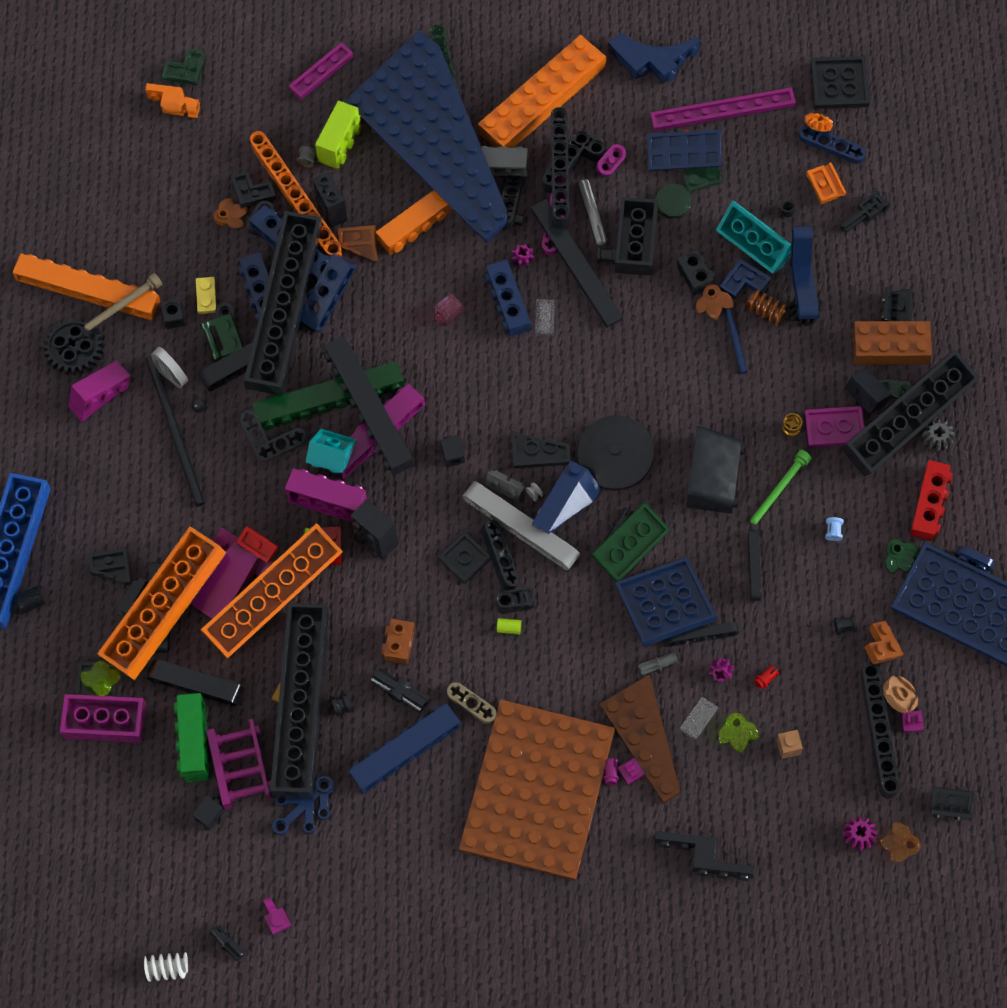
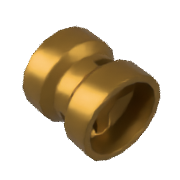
M790 413L783 420L782 431L787 437L793 438L798 436L802 427V419L799 415Z

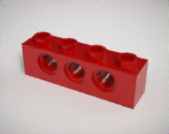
M928 460L910 536L933 541L934 536L939 535L941 525L938 524V519L943 518L945 507H942V502L947 501L949 493L946 485L951 483L953 473L950 472L951 465ZM937 481L941 486H935L932 482ZM928 499H935L937 503H930ZM924 516H930L933 520L927 521Z

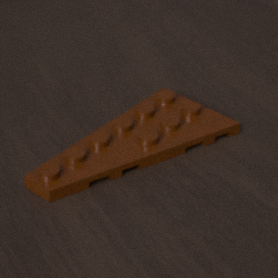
M649 674L600 703V707L633 758L637 760L647 780L664 804L679 795L680 788Z

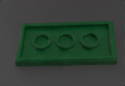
M643 502L590 555L615 582H618L670 529Z

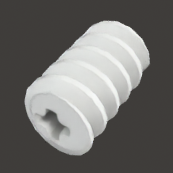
M184 952L183 958H180L179 954L176 953L175 959H172L169 953L166 960H164L162 954L159 955L158 960L155 959L154 955H151L150 961L145 956L144 969L147 980L151 982L153 976L157 981H160L161 976H163L164 980H168L170 974L172 979L175 980L178 973L180 978L184 979L186 973H188L187 953Z

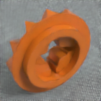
M809 113L805 116V123L816 131H830L833 127V121L823 116V114Z

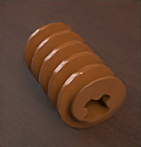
M759 289L755 293L753 292L744 308L747 309L750 306V312L756 310L757 316L763 313L762 318L764 320L769 317V322L773 323L775 321V326H778L785 316L786 304L778 307L779 300L773 304L772 296L766 300V293L759 296Z

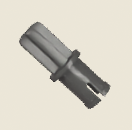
M672 651L660 657L654 656V659L639 664L638 668L641 675H645L656 670L662 671V668L678 663L675 652Z

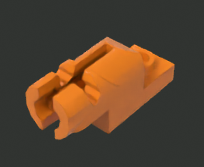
M147 83L145 89L147 97L153 101L161 100L160 106L163 113L184 116L187 112L188 117L198 118L200 109L199 99L187 96L184 98L181 87Z

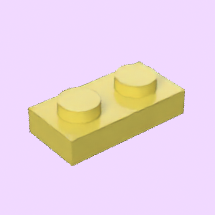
M196 278L198 314L216 313L215 278Z

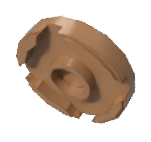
M891 676L884 682L883 693L892 708L905 714L910 713L917 707L918 696L915 697V688L908 680L901 676Z

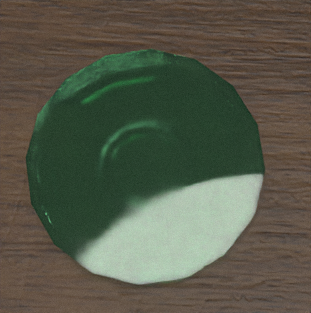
M680 184L665 185L656 194V199L658 200L657 210L666 218H682L691 209V193Z

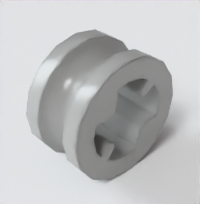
M534 482L531 483V487L525 488L527 494L535 502L539 496L542 497L544 495Z

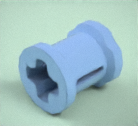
M837 517L827 518L826 524H828L825 539L830 541L842 540L841 525H843V519Z

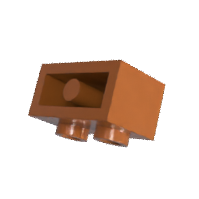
M391 619L390 625H386L385 636H387V642L383 643L381 655H384L385 661L408 665L415 632L414 622Z

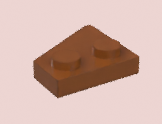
M375 225L338 228L341 248L372 261H378Z

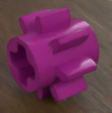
M527 244L517 245V249L512 250V256H514L512 262H517L519 267L523 265L529 267V261H534V256L532 255L533 248L529 249Z
M719 657L716 662L711 661L709 674H713L714 681L717 680L724 683L726 678L731 679L734 666L730 665L729 659L726 660Z

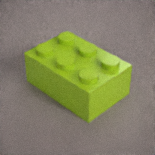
M338 100L315 144L318 162L338 169L340 164L343 165L345 163L346 153L348 149H352L354 137L359 135L362 128L357 107Z

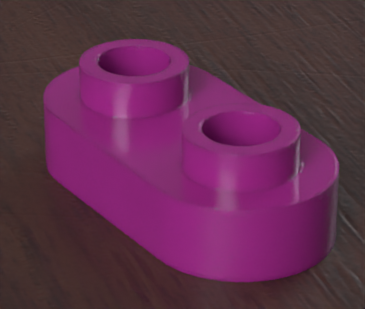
M615 144L606 151L596 164V171L599 175L607 177L615 171L626 157L624 147ZM613 153H616L618 158L614 157ZM602 165L606 166L607 170H603Z

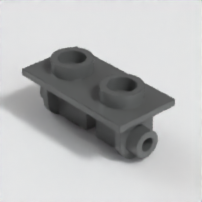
M491 470L487 473L485 486L517 502L519 501L521 493L526 488L522 482L520 483L512 478L510 481H507L508 476L497 470Z

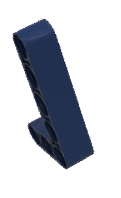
M812 226L792 227L790 264L792 267L791 275L798 319H818V302L811 265Z

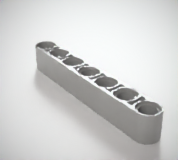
M474 481L463 494L462 498L465 502L470 503L471 506L490 519L496 520L499 524L501 523L500 526L514 535L517 534L516 536L544 556H547V558L563 569L569 570L580 556V553L574 547L552 532L547 534L533 527V519L480 483Z

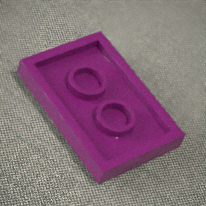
M862 406L804 411L808 448L842 446L864 427Z

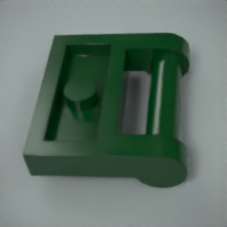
M232 313L200 324L201 330H204L211 349L212 360L244 347ZM215 325L224 349L222 351L218 350L210 328L211 326Z

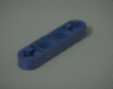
M808 125L802 126L799 130L798 136L803 143L855 164H859L865 159L866 151L862 146L828 132L816 131ZM810 132V135L804 136V133ZM826 138L829 142L823 145L819 142V139ZM837 145H843L845 147V150L838 151L835 147ZM857 152H859L860 155L858 157H855L854 155Z

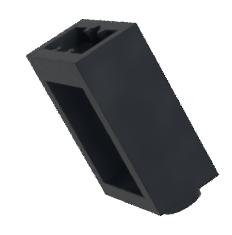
M328 171L312 178L316 200L330 227L333 228L348 221L345 201L330 172Z

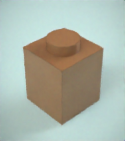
M798 730L778 734L776 741L781 759L801 755L803 747Z

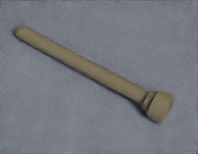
M156 273L148 276L145 284L86 323L84 326L85 330H91L149 289L153 290L162 286L160 278Z

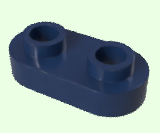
M959 546L955 553L957 558L983 571H991L994 565V561L988 556L965 546Z

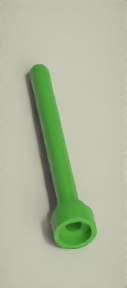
M801 449L795 455V463L750 519L751 524L755 525L758 523L800 467L808 465L812 457L806 451Z

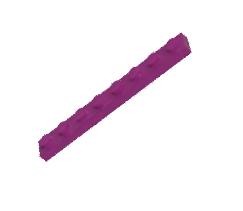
M791 87L650 112L653 130L660 131L795 107L796 101Z

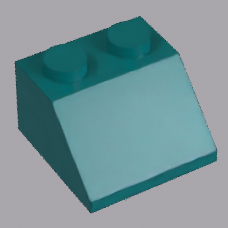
M320 429L309 442L306 463L316 468L329 469L333 473H342L348 466L357 439Z

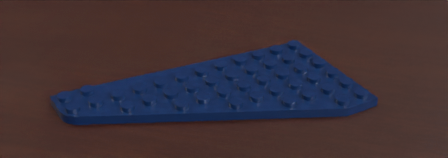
M418 30L353 92L344 103L357 107L360 118L478 236L488 243L506 225L508 219L507 210L441 48Z

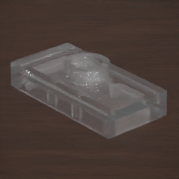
M536 299L535 336H554L555 300Z
M701 697L681 725L680 730L694 740H697L717 712L718 707Z

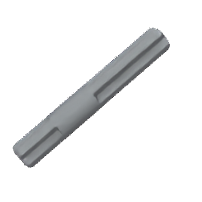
M587 179L581 180L579 188L596 243L604 245L607 242V238L590 183Z

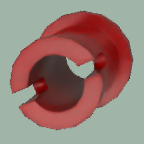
M770 665L760 675L755 676L754 683L759 689L767 688V684L779 675L777 669L770 674L775 669L773 665Z

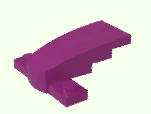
M225 528L219 530L213 542L221 546L226 554L190 603L210 618H214L249 585L254 574L259 576L273 563L272 560L270 563H266L237 544L238 537Z

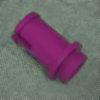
M608 758L605 760V776L603 780L607 785H616L619 780L617 776L618 760Z

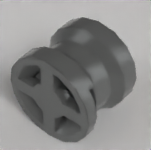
M308 146L300 147V156L297 158L296 163L302 167L312 168L314 166V158L317 156L316 150Z

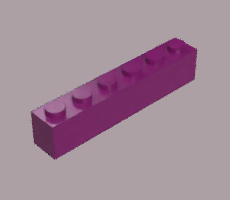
M408 383L405 387L399 388L396 395L391 400H386L383 406L396 430H398L425 406V400ZM360 424L350 436L357 439L348 466L342 473H337L342 479H345L375 451V442L373 439L370 440L365 432L367 429L365 424Z

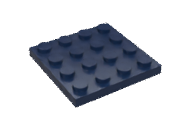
M688 557L615 582L616 589L644 647L717 621V616Z

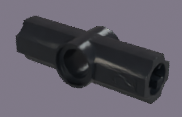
M381 667L373 674L371 683L387 692L392 699L396 698L398 703L403 702L418 713H421L426 707L429 698L412 688L413 686L405 679L397 678Z

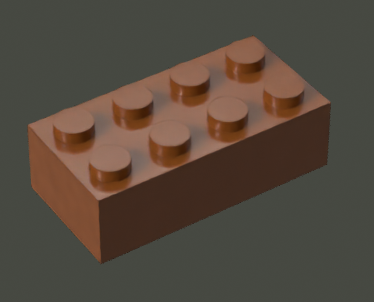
M930 321L854 322L852 330L854 365L930 364L932 357Z

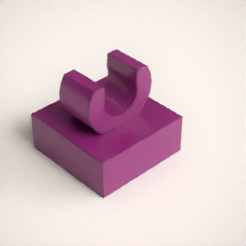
M922 711L901 713L903 733L924 731Z
M635 758L618 767V771L628 786L645 776L644 771Z

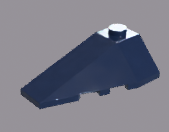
M573 461L569 462L532 522L533 527L550 534L563 525L571 516H576L584 507H589L595 501L601 488L587 468Z

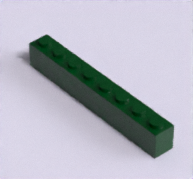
M397 361L364 370L379 398L385 393H396L399 388L404 387ZM340 378L285 393L283 396L278 395L254 402L252 406L262 429L270 430L276 425H287L296 419H308L313 414H325L330 409L345 408L350 404L348 400L350 396L348 393L344 394L340 386L342 382Z

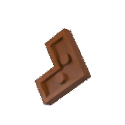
M886 621L873 623L868 627L876 642L869 643L864 648L873 664L895 660L904 655Z

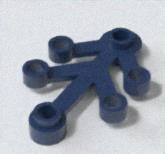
M328 776L317 778L314 782L313 800L285 798L284 803H279V798H276V803L280 807H284L287 804L299 805L284 819L278 818L273 822L272 828L274 833L279 836L285 835L289 830V825L304 811V832L307 834L314 833L316 829L313 823L314 801L320 796L318 817L321 820H327L330 817L328 795L334 790L333 780ZM323 783L328 784L326 789L321 788ZM321 811H327L325 817H322L320 813ZM311 824L313 829L307 831L306 826ZM279 825L285 826L283 831L277 830Z

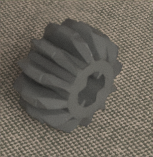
M937 419L936 423L931 421L929 425L924 427L922 438L925 440L923 443L924 445L930 444V450L933 447H936L937 452L941 448L946 450L948 445L951 446L953 444L952 439L955 437V433L951 432L953 427L947 426V421L941 423L940 419Z

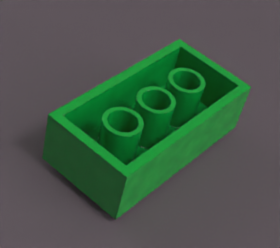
M201 693L177 695V702H174V712L177 714L178 721H175V731L178 733L179 740H176V751L179 752L180 757L177 760L178 772L180 771V777H183L185 782L210 780L206 704Z

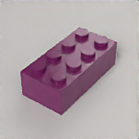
M292 469L285 487L288 503L347 521H351L350 515L367 499L366 491L360 486H349L341 480L333 481L321 474H310L304 469Z
M64 694L60 734L64 739L142 743L147 705L143 698Z

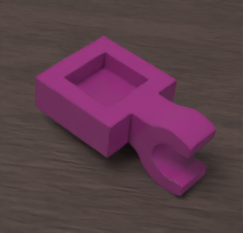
M271 897L264 899L263 901L269 911V914L264 917L272 934L275 935L291 927L283 907L277 910Z

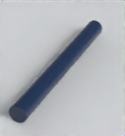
M724 308L740 374H745L747 369L732 308Z

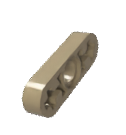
M455 682L448 686L447 695L452 702L484 724L494 722L496 709L460 683ZM452 689H460V694L465 696L463 702H460L462 698L459 695L452 696ZM469 699H475L478 704L475 708H469L466 702ZM481 704L484 705L482 706V710H484L485 712H489V710L491 711V718H484V713L479 710Z

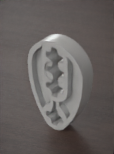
M157 347L152 352L151 357L158 371L176 387L182 388L188 382V378L179 365L161 347Z

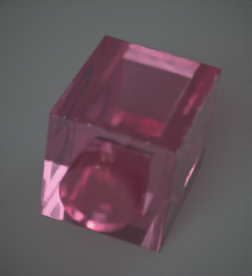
M451 293L434 306V317L439 323L443 322L446 326L464 312L463 304Z

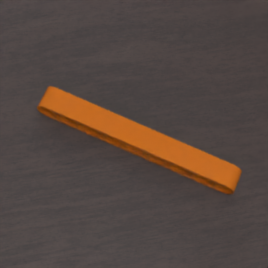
M261 131L252 133L250 142L253 152L294 212L321 217L266 135ZM321 217L322 229L318 247L323 254L325 253L328 256L337 254L342 257L340 243ZM332 250L337 251L336 253H330Z

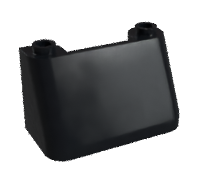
M697 426L686 508L731 514L733 507L737 508L738 496L734 495L739 456L744 454L745 444L741 443V439L706 427Z

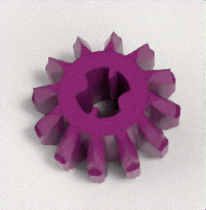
M861 816L857 817V822L851 818L849 820L850 824H845L844 826L847 831L843 832V836L848 837L845 843L849 844L852 842L851 849L853 850L856 845L859 846V851H863L864 846L870 849L871 843L876 842L874 836L878 834V831L872 830L875 827V823L868 825L869 818H866L863 822ZM858 830L859 832H864L863 837H861V835L857 836L856 833Z

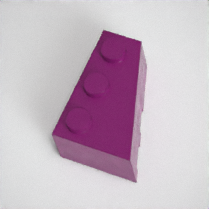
M117 360L71 385L68 407L83 422L112 398L128 388L130 381L129 373Z

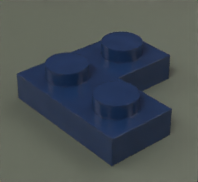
M739 259L720 285V289L734 299L745 285L755 292L759 289L761 295L771 281V277Z

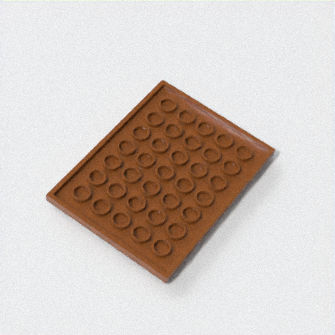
M500 699L459 851L576 880L605 771V760L608 759L615 728Z

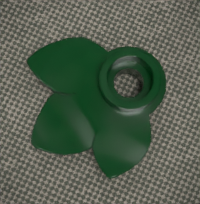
M898 539L888 542L886 546L888 555L885 560L888 571L893 573L899 568L909 573L915 562L914 558H917L920 553L919 548L912 543H903ZM895 545L899 547L898 552L894 550Z

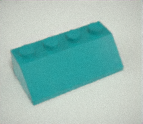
M734 200L730 203L716 231L772 274L782 269L791 255V243Z

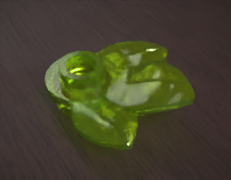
M102 660L94 663L92 671L81 672L82 683L87 687H91L99 696L107 695L112 685L120 679V670H110L108 664Z
M732 713L727 717L726 725L719 731L720 743L730 741L736 751L743 752L747 746L748 739L758 740V731L755 725L747 722L742 714ZM734 719L739 720V726L736 727L733 725Z

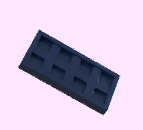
M720 129L648 134L649 171L722 167Z

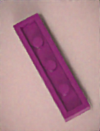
M341 42L289 85V90L300 100L304 99L354 57V53Z

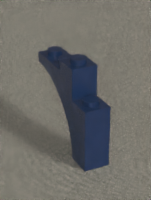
M622 32L608 42V51L635 79L640 76L644 77L650 70L663 84L667 81H672L677 76V67L683 65L687 58L695 56L700 50V40L696 36L677 45L656 47L636 42Z

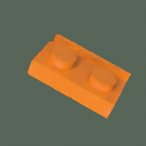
M831 162L826 166L822 165L807 171L806 175L821 204L838 199L840 196H846V191Z

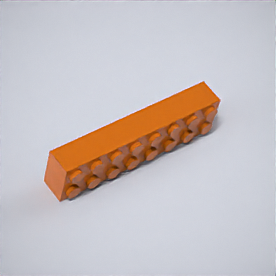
M579 35L478 123V134L493 148L499 146L514 148L551 116L553 109L561 107L606 67V56L582 35Z
M316 523L200 631L226 659L229 658L343 551Z
M189 527L97 654L135 680L225 556L226 552L222 547L194 528Z

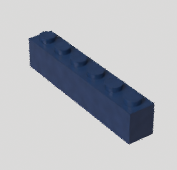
M447 703L443 706L438 705L432 710L430 715L419 718L414 726L403 729L398 737L387 740L378 751L376 749L371 751L362 762H355L350 767L351 769L348 770L351 778L361 792L365 794L461 727L460 720Z

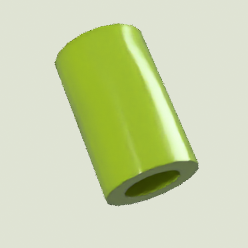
M498 618L497 633L520 635L522 620Z

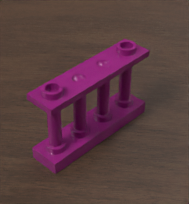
M249 719L251 728L224 735L216 734L214 728L206 730L222 805L225 810L233 808L231 802L237 798L261 792L266 793L267 799L271 798V780H267L258 736H261L259 724L255 725L253 719ZM253 736L255 747L226 754L224 752L220 753L219 746L222 743ZM257 754L259 765L233 772L224 771L223 764H227V761ZM261 773L263 784L236 791L228 789L227 783H230V780Z

